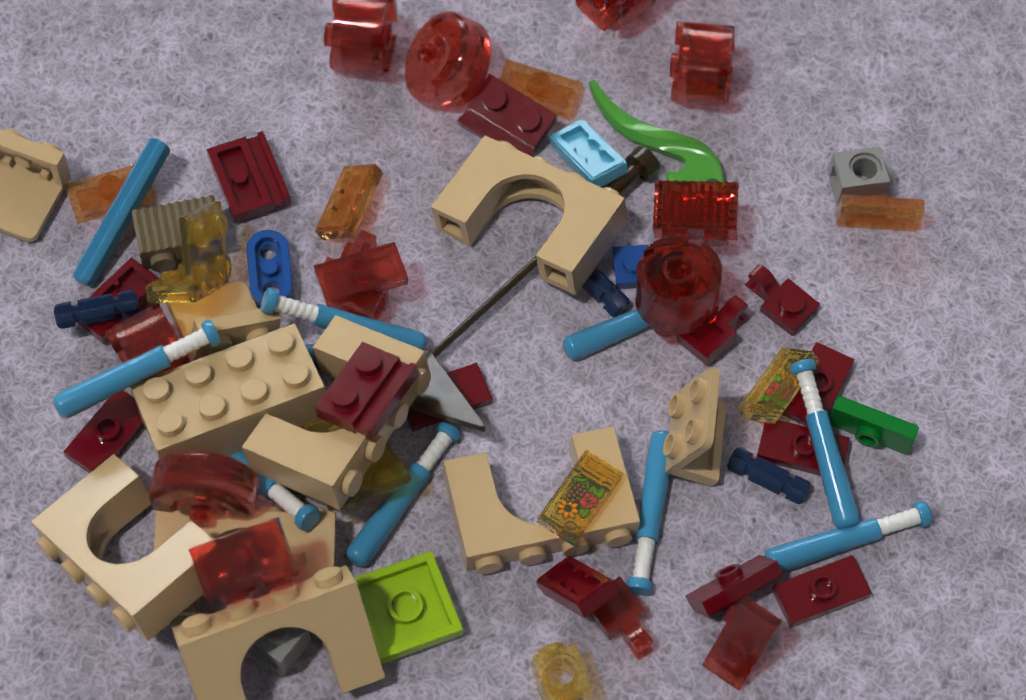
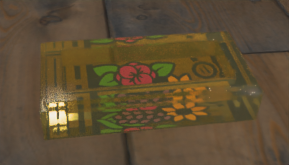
M781 348L737 409L741 416L751 421L775 424L800 389L797 376H792L790 372V365L801 360L813 359L817 366L820 361L814 352Z
M585 450L538 516L537 523L575 547L621 481L623 472L588 450Z

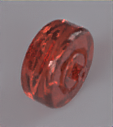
M454 11L441 12L431 17L419 29L407 53L405 82L410 95L425 105L443 111H454L466 105L481 88L489 70L491 41L486 29L479 22Z
M179 451L167 454L156 462L149 490V502L156 511L170 513L179 511L182 515L189 517V522L192 521L201 528L208 527L210 519H222L226 511H229L228 517L230 519L248 521L256 513L260 480L252 468L229 456L206 451Z

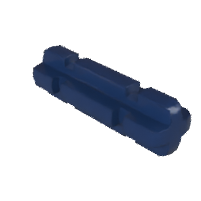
M596 266L582 287L598 303L603 302L605 304L603 308L612 317L623 314L629 308V298L621 290L615 291L614 287L616 285Z
M135 290L118 292L117 297L106 294L77 300L78 304L71 305V301L56 304L54 306V316L58 328L65 329L75 327V322L79 321L82 322V325L116 319V314L122 313L123 317L136 315L139 313L140 307Z
M737 447L733 451L727 465L730 471L740 476L745 473L749 475L748 480L778 495L780 492L786 494V499L796 504H801L805 500L811 486L808 480L797 475L792 478L788 476L789 471L761 457H758L756 460L752 458L753 453L741 447Z

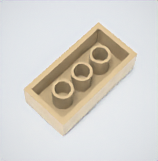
M295 323L149 377L130 386L139 414L166 480L242 452V446L266 413L300 428L323 421L317 417L315 406L325 394V386Z

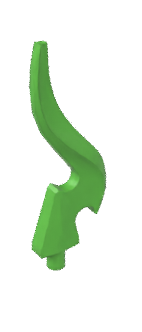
M595 80L589 81V88L595 103L603 117L614 130L634 143L684 164V168L681 171H668L667 183L680 226L684 232L696 227L706 242L716 238L719 235V231L710 219L718 216V207L702 192L703 188L709 184H717L719 187L724 188L723 171L715 153L700 140L655 127L630 116L607 97Z

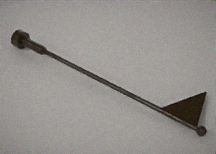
M638 146L625 158L628 173L610 182L606 187L614 189L621 195L639 178L644 182L649 181L660 171V163L649 149ZM536 256L426 355L429 371L431 372L430 383L422 395H417L409 407L410 410L482 432L486 431L484 423L436 360V357L538 265Z

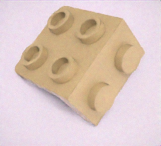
M0 129V232L26 242H34L42 232L71 176L65 153L57 146L48 142L40 144L26 139L12 129Z
M232 282L172 293L168 296L167 300L168 310L181 338L202 328L201 324L204 321L211 320L222 341L217 346L212 347L211 344H207L198 350H194L192 353H188L191 362L277 330L282 319L279 312L274 311L272 314H265L261 311V308L258 309L251 297L248 286L243 282Z
M709 367L700 375L694 377L691 382L671 396L667 408L668 416L671 417L670 429L663 445V454L667 456L665 473L710 487L719 482L727 403L718 401L721 371L714 367Z

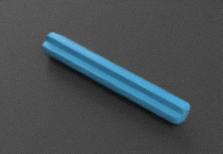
M150 138L72 273V277L80 284L87 287L95 286L133 218L131 211L139 208L170 153V148L163 141Z

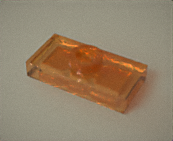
M507 59L499 78L509 86L557 114V117L569 121L583 87V82Z
M377 164L344 166L315 230L322 240L355 238L383 175L382 170Z
M134 165L65 184L77 224L105 217ZM153 184L140 206L157 202Z
M842 194L836 211V225L847 228L916 232L925 212L924 199L894 198L886 194H874L871 196Z

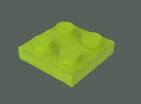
M432 550L354 577L381 665L463 636L462 625Z

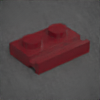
M489 73L467 105L468 108L462 117L458 118L457 122L459 126L480 139L487 136L496 141H506L517 150L531 156L539 148L558 118L557 114Z
M263 131L257 132V136L249 139L242 137L207 149L208 159L235 224L272 212L274 207L281 205L287 207L291 205L290 194Z
M362 341L315 406L317 417L354 434L356 432L364 434L367 440L373 441L418 377L417 364L412 362L406 364L400 361V357Z

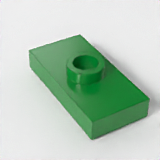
M837 396L829 417L831 426L855 435V439L861 444L869 447L882 445L905 455H908L919 430L918 425L843 396Z

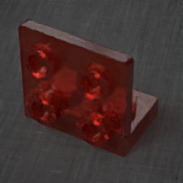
M279 517L188 549L206 601L220 598L222 605L249 596L248 593L256 589L255 585L264 583L266 590L291 582L292 577L299 575L297 569L307 561L304 552L292 556Z

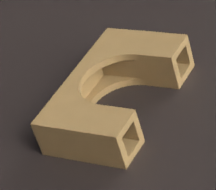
M484 136L432 204L431 210L436 228L454 239L471 246L495 213L505 205L528 198L548 201L563 212V217L536 255L540 279L577 295L628 223L625 198L612 188H602L586 181L584 177L576 172H566L552 166L542 157H532L523 153L506 141H496Z
M335 315L313 346L321 373L336 378L363 341L400 357V361L406 364L411 362L417 364L418 377L373 441L367 440L364 434L359 432L354 434L343 428L321 433L307 431L266 413L242 446L250 471L341 510L347 499L353 497L360 489L363 476L372 462H377L383 455L386 441L395 428L398 429L404 424L409 407L417 395H422L428 388L431 372L429 371L425 351Z
M614 426L571 435L569 452L574 470L577 469L578 473L607 491H612L609 497L607 493L605 494L604 498L598 502V508L591 511L590 516L585 521H582L576 515L574 521L571 519L566 521L560 519L552 522L564 531L566 523H574L577 529L575 533L570 535L579 538L575 545L543 525L520 520L505 509L498 498L486 452L444 460L443 478L466 572L477 569L478 574H491L502 569L505 563L520 560L522 565H533L545 560L548 554L563 551L565 556H576L588 551L591 545L606 542L608 547H619L629 543L632 537L636 536L640 519ZM581 469L585 470V471L588 472L589 474H591V475H593L594 477L598 478L600 481H599V482L596 481L595 479H593L592 477L588 476L587 474L583 473V472L580 471V470H581ZM603 482L606 483L607 485H609V486L611 487V489H609L608 487L604 486L602 483H603ZM568 524L566 529L572 532L575 530L573 524ZM555 528V530L557 531V533L562 534L561 531H559L558 529Z
M113 454L34 518L31 523L40 536L35 543L41 552L51 562L57 558L61 560L60 567L68 578L76 585L83 581L87 585L85 588L86 592L101 609L109 605L113 609L111 611L113 618L127 633L135 629L145 640L149 641L232 569L219 544L192 521L188 522L155 551L140 560L125 564H112L102 561L104 550L111 538L153 503L139 475Z
M173 506L168 511L156 510L154 551L188 522L192 521L215 540L221 550L234 544L246 542L257 543L271 548L286 563L289 570L288 582L298 583L314 577L321 569L336 567V512H328L324 508L317 507L320 511L319 521L312 529L302 531L295 525L293 516L273 506L261 507L257 511H239L237 508L230 506L215 507L212 511H195L187 506ZM201 597L167 626H179L186 618L200 614Z
M327 567L321 569L310 579L298 583L286 582L279 584L271 589L268 594L254 599H237L229 603L226 609L209 615L196 614L190 616L181 625L173 627L172 631L195 699L246 700L240 678L241 665L246 652L261 636L270 631L285 627L308 630L322 640L331 672L342 694L384 679V671L358 585L348 567Z

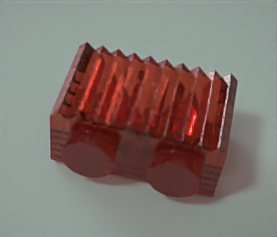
M656 180L653 213L654 237L662 238V243L674 246L686 244L687 239H703L705 245L714 247L726 246L729 240H738L739 183L735 181L696 182L692 180L688 182L685 180Z

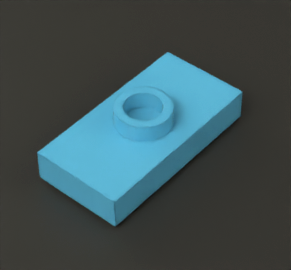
M583 119L549 136L550 144L556 153L588 182L603 187L628 173L627 162Z

